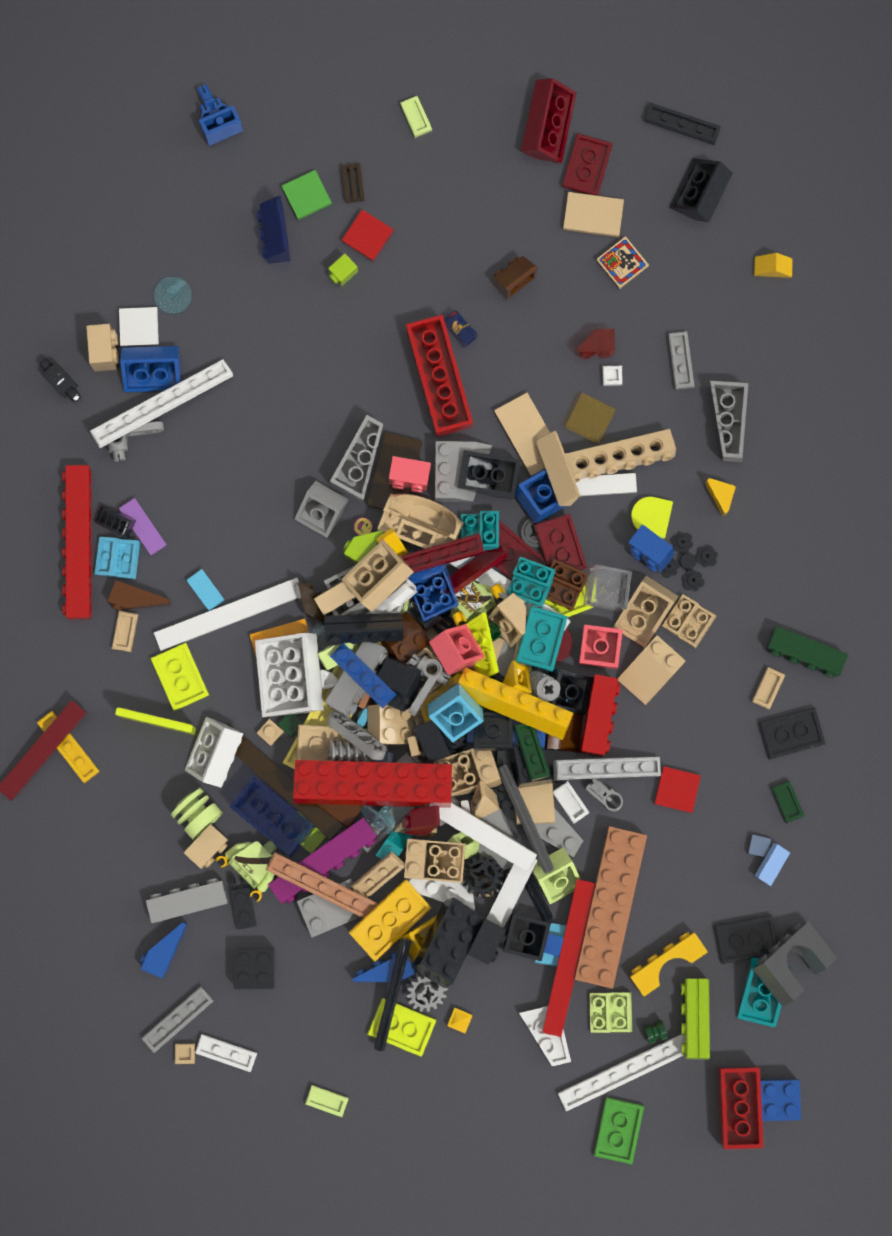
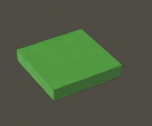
M316 170L282 185V189L298 220L332 205Z

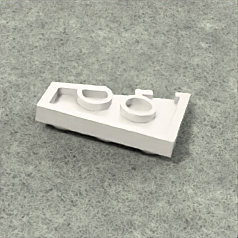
M548 1006L519 1013L551 1066L571 1062L564 1030L562 1037L542 1033Z

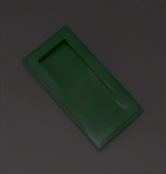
M790 780L771 788L786 824L805 816Z

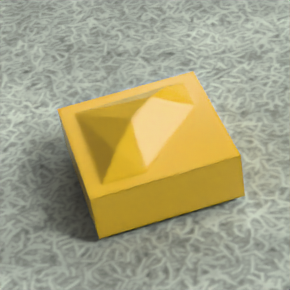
M454 1008L447 1026L466 1033L473 1015Z

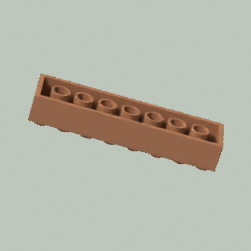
M610 826L607 827L595 880V891L574 980L613 989L647 835Z

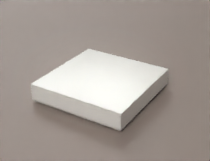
M157 307L119 309L121 347L159 346Z

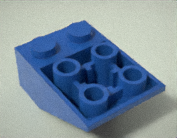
M446 565L417 572L407 578L417 588V593L413 596L423 621H427L459 606ZM449 586L451 592L446 594L445 590Z

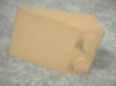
M646 576L613 628L622 629V634L646 648L679 596Z
M657 635L621 674L618 681L646 705L684 664L685 660Z

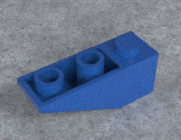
M398 951L389 955L391 959L383 962L381 959L372 964V969L366 971L364 968L354 973L356 977L352 979L353 982H390ZM408 957L402 980L415 974Z

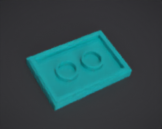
M530 606L525 634L521 638L515 661L553 672L568 616Z

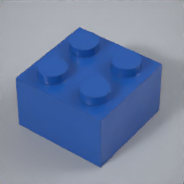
M546 469L520 483L515 490L516 498L535 524L566 507L558 504Z
M643 524L628 542L630 555L637 561L642 560L645 562V566L652 572L657 571L661 573L674 557L673 546Z
M797 1078L760 1079L762 1121L801 1120L800 1080Z

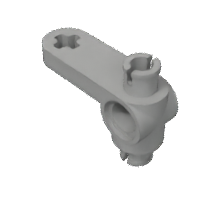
M163 422L146 423L122 436L119 442L112 441L109 443L108 449L109 453H113V461L119 462V456L121 461L126 460L124 452L128 451L127 437L163 432Z
M414 653L408 664L420 669L421 676L426 681L408 713L416 716L435 683L438 681L445 686L451 675L443 671L444 668L439 661L430 659L425 655L421 658ZM434 667L436 673L431 675L426 671V668Z

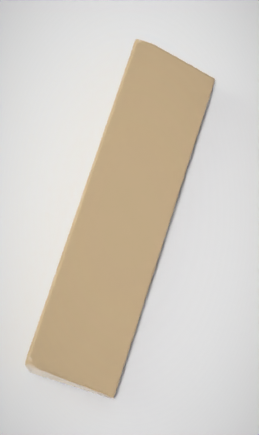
M553 431L539 439L536 444L558 504L560 506H571L579 498L580 493L557 431Z

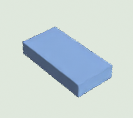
M773 843L754 876L771 886L790 852L780 845Z

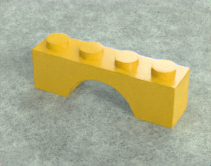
M694 932L684 933L679 937L680 941L675 945L673 943L668 944L663 948L664 952L659 956L654 954L647 959L648 963L643 967L638 965L631 970L632 974L629 977L642 996H646L660 986L659 972L668 960L683 958L693 963L708 953Z

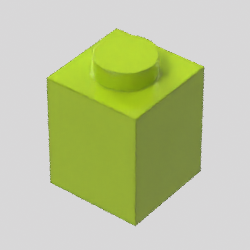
M344 254L328 268L330 274L328 276L333 283H339L342 287L358 272V267Z

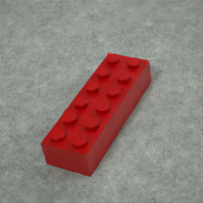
M443 315L406 324V332L436 437L472 428L473 420Z

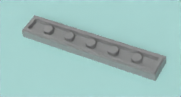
M660 757L553 761L554 780L661 776Z

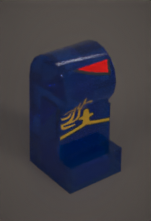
M454 310L444 318L445 324L463 348L477 339V332L471 328L457 310Z

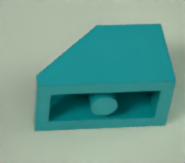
M393 829L376 856L383 859L392 851L399 857L407 845V839H411L413 835L394 832Z

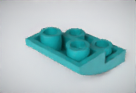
M499 511L461 514V522H463L461 538L479 533L484 551L499 548Z
M520 557L513 571V579L506 594L510 596L514 593L522 601L543 608L556 570Z

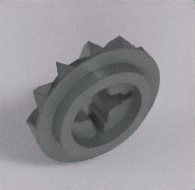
M530 518L523 524L521 536L527 545L538 548L540 545L537 536H531L533 533L531 526L535 525V523Z

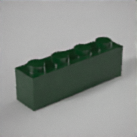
M778 626L773 628L766 650L770 651L769 654L780 658L782 655L787 657V661L798 665L800 662L806 665L805 668L815 672L818 669L824 672V676L833 679L841 675L848 654Z

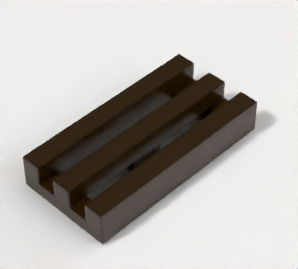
M360 163L347 166L341 165L346 203L365 201ZM354 169H357L360 197L356 196ZM346 170H350L353 198H349Z

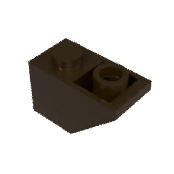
M305 581L302 583L296 582L294 586L300 611L315 621L321 622L325 615H323L314 598L323 592H315L312 590L313 586Z

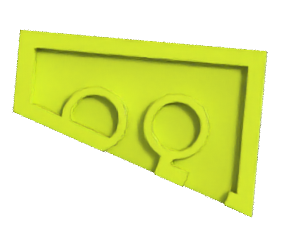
M485 612L466 624L485 655V658L473 667L476 672L490 678L497 674L499 670Z

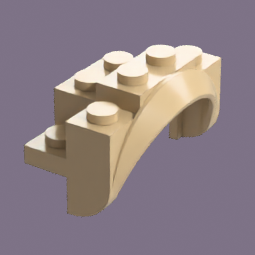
M391 494L384 507V513L377 530L386 532L392 528L399 539L426 549L457 540L463 522L448 508L430 499L411 494Z

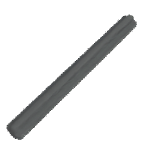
M507 764L502 765L498 768L499 775L532 848L538 854L537 859L544 873L554 870V866Z

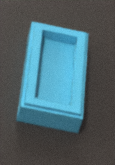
M202 569L187 579L189 585L209 611L225 601Z

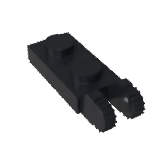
M229 875L237 930L257 926L248 882L241 876L244 889L237 890L236 878L234 875Z

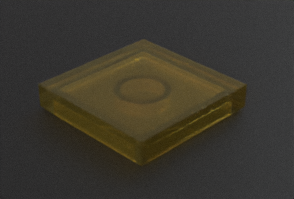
M582 393L565 428L599 444L616 409Z

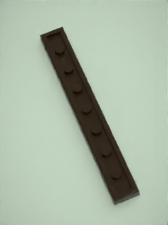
M242 736L235 755L331 840L343 825L317 807L318 804H295L293 799L294 781Z

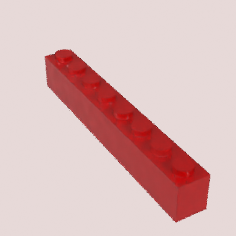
M89 465L66 466V471L62 473L63 482H66V490L62 492L63 501H66V509L62 511L63 520H66V528H63L62 531L63 539H66V547H63L62 551L63 558H66V566H63V577H66V585H63V596H66V604H63V615H66L68 620H92L91 468Z

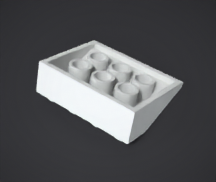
M300 633L255 640L262 717L324 711L319 656L317 654V635L313 633Z

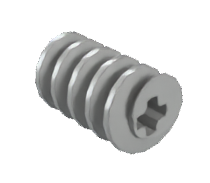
M534 670L529 672L531 695L548 702L558 697L560 694V684L557 680L540 671Z
M329 740L327 760L368 761V756L355 745L351 744L350 746L348 741H345L342 746L341 741L338 740L334 746L333 740Z

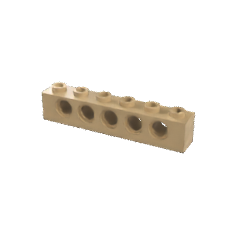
M667 429L566 453L565 455L575 482H579L581 479H593L605 473L614 474L622 469L631 470L638 465L644 464L647 466L655 461L671 460L675 457L676 446L671 430ZM657 447L659 450L653 451L650 448ZM638 451V452H640L641 454H640V455H634V454H632V452ZM614 456H621L622 459L617 460ZM602 460L604 463L597 464L595 461ZM582 464L585 468L580 469L577 465Z

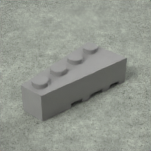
M710 381L723 461L742 462L748 383Z
M368 415L365 416L328 484L361 502L364 500L383 423Z

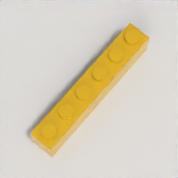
M465 668L458 682L478 705L563 740L573 716L572 712L468 668Z

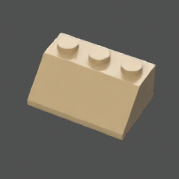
M382 540L341 580L360 603L373 612L414 571L385 540Z

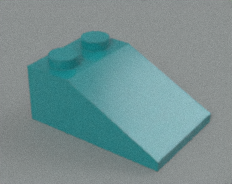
M752 957L737 1018L776 1028L781 1004L753 970L759 963L757 962L758 958Z

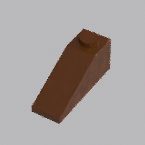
M117 580L114 582L107 601L112 604L111 608L122 611V609L133 610L171 605L170 599Z

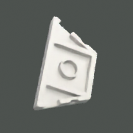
M411 879L409 881L421 895L441 902L454 897L475 910L473 893L469 894L467 892L468 888L463 887L466 881H463V883Z

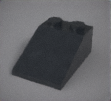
M463 450L457 488L512 500L515 497L520 459Z

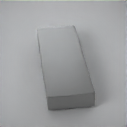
M687 331L668 333L675 390L694 388Z

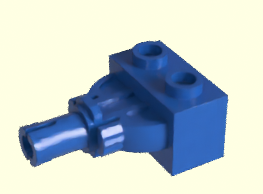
M203 85V92L200 86L197 92L204 106L203 104L200 105L202 114L199 124L208 145L210 146L242 132L241 120L234 106L228 107L221 102L220 98H216V103L209 87Z

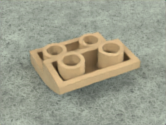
M682 594L662 627L696 649L715 620L716 615Z

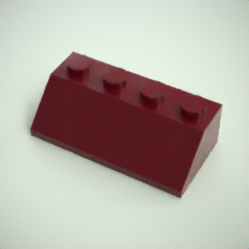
M553 78L536 80L521 152L535 159L562 163L577 92Z

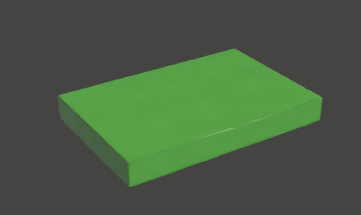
M608 1097L605 1098L594 1156L633 1164L644 1105Z

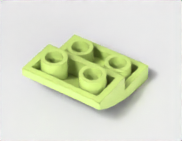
M631 992L590 993L591 1033L632 1032Z

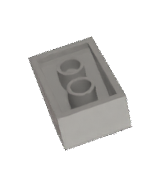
M352 878L342 883H339L340 885L354 891L353 889H351V885L353 884ZM315 894L297 901L311 937H315L360 917Z

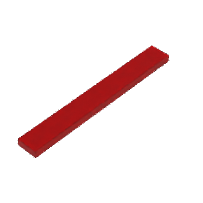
M576 879L542 1033L562 1037L596 883Z

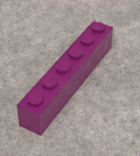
M363 817L298 864L324 877H328V871L333 868L335 871L345 865L343 862L345 859L350 857L352 860L361 853L359 850L364 846L369 848L377 842L375 838L379 835L367 818ZM281 877L268 884L281 904L284 902L289 904L297 898L296 894L302 890L305 893L307 891Z

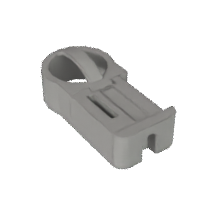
M593 779L586 787V791L604 805L608 811L617 812L622 808V796L613 789L610 790L600 780ZM609 796H618L620 798L621 804H617ZM606 799H607L612 805H614V806L616 807V809H613V808L608 807V805H607V803H606Z

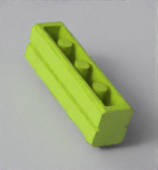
M685 979V983H681V995H685V1003H681V1015H685V1023H681V1034L685 1035V1043H682V1055H685V1059L709 1060V979Z

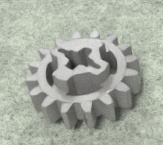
M416 972L415 979L409 978L411 984L405 985L407 988L405 995L408 1003L411 1004L413 1009L418 1007L420 1012L424 1008H426L427 1012H430V1007L432 1006L434 1009H437L436 1004H443L441 998L447 997L445 991L448 988H443L435 984V982H430V979Z

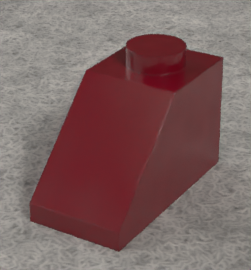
M435 805L409 810L402 818L404 834L427 836L440 825L439 806Z

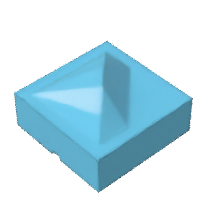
M367 708L360 711L357 715L356 724L361 728H364L368 722Z

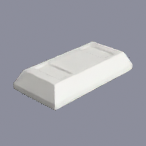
M568 781L553 791L554 796L573 823H576L590 813Z

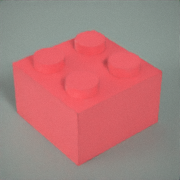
M393 456L389 485L399 490H403L404 487L411 488V491L416 493H422L423 490L427 491L431 463Z
M467 624L444 630L429 642L433 652L437 655L448 675L463 671L465 668L469 669L485 658Z
M584 625L578 665L617 670L623 630Z

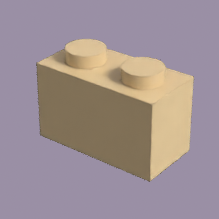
M210 824L184 854L199 868H208L215 861L213 857L218 852L221 854L228 847L226 843L229 840Z

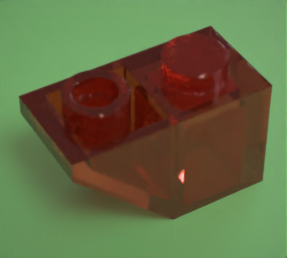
M595 329L577 348L576 356H580L582 359H589L592 356L610 358L615 353V329Z

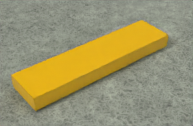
M51 711L39 720L37 724L45 732L57 716ZM71 733L57 748L83 783H86L100 772Z

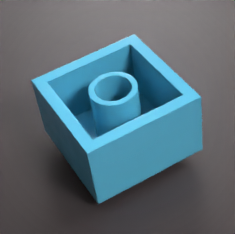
M459 683L428 704L429 718L452 742L484 721L483 709Z

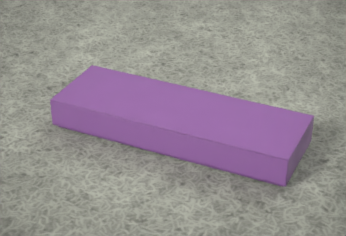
M135 498L119 508L122 514L136 520L133 530L151 556L167 546Z

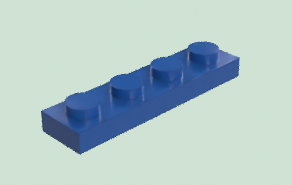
M344 643L331 654L330 657L382 708L396 696Z

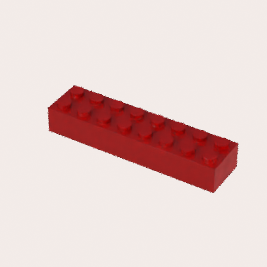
M295 760L293 792L295 804L429 807L436 805L439 808H451L452 764Z

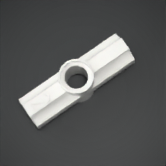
M406 579L373 612L369 610L365 614L400 612L403 608L402 605L417 593L416 586L409 579Z

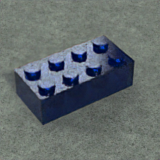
M256 777L250 780L229 806L290 857L295 854L316 828Z

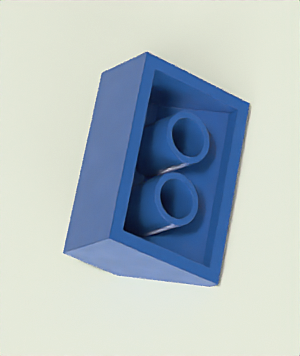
M179 346L122 348L120 363L124 392L165 391L181 382Z

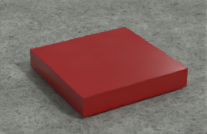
M361 210L343 237L342 242L369 260L374 261L394 229L366 211Z
M663 766L654 804L693 813L701 775Z

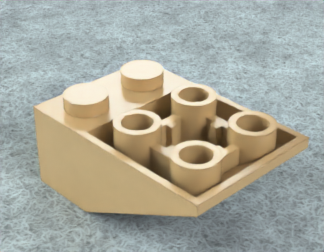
M473 748L434 761V764H452L451 797L475 792L479 781H483L489 788L502 785L492 751H474Z
M407 839L404 878L463 883L466 844Z

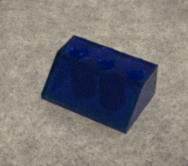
M276 196L259 204L260 210L257 211L258 222H262L263 229H259L261 240H265V247H262L263 258H267L268 264L291 261L281 196Z

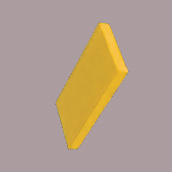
M404 879L348 933L371 959L376 961L431 909V906Z

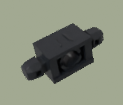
M46 358L39 363L44 371L42 376L64 399L68 397L75 403L81 399V395L76 390L78 385L56 362L52 364Z

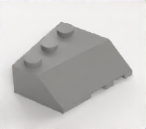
M436 441L435 502H473L476 492L457 488L463 450L490 454L492 445L478 442Z

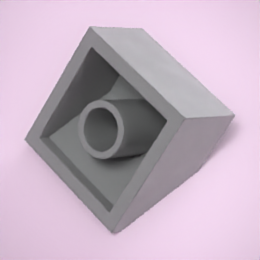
M315 481L306 492L295 520L328 538L349 499Z

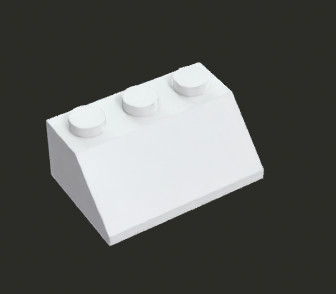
M206 717L185 771L204 783L222 787L227 778L230 765L234 761V755L241 743L243 733Z

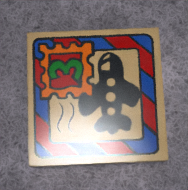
M626 236L596 259V262L619 290L649 267V264Z

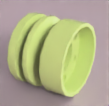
M201 788L183 798L171 813L174 819L182 814L181 818L177 821L179 825L185 821L189 822L184 831L192 840L202 834L210 824H213L223 814L215 803L208 807L205 806L209 799L208 795L199 800L204 793Z

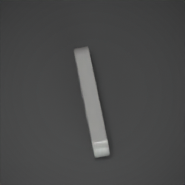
M336 711L330 712L327 724L370 758L374 760L384 759L386 753L385 745L350 718Z

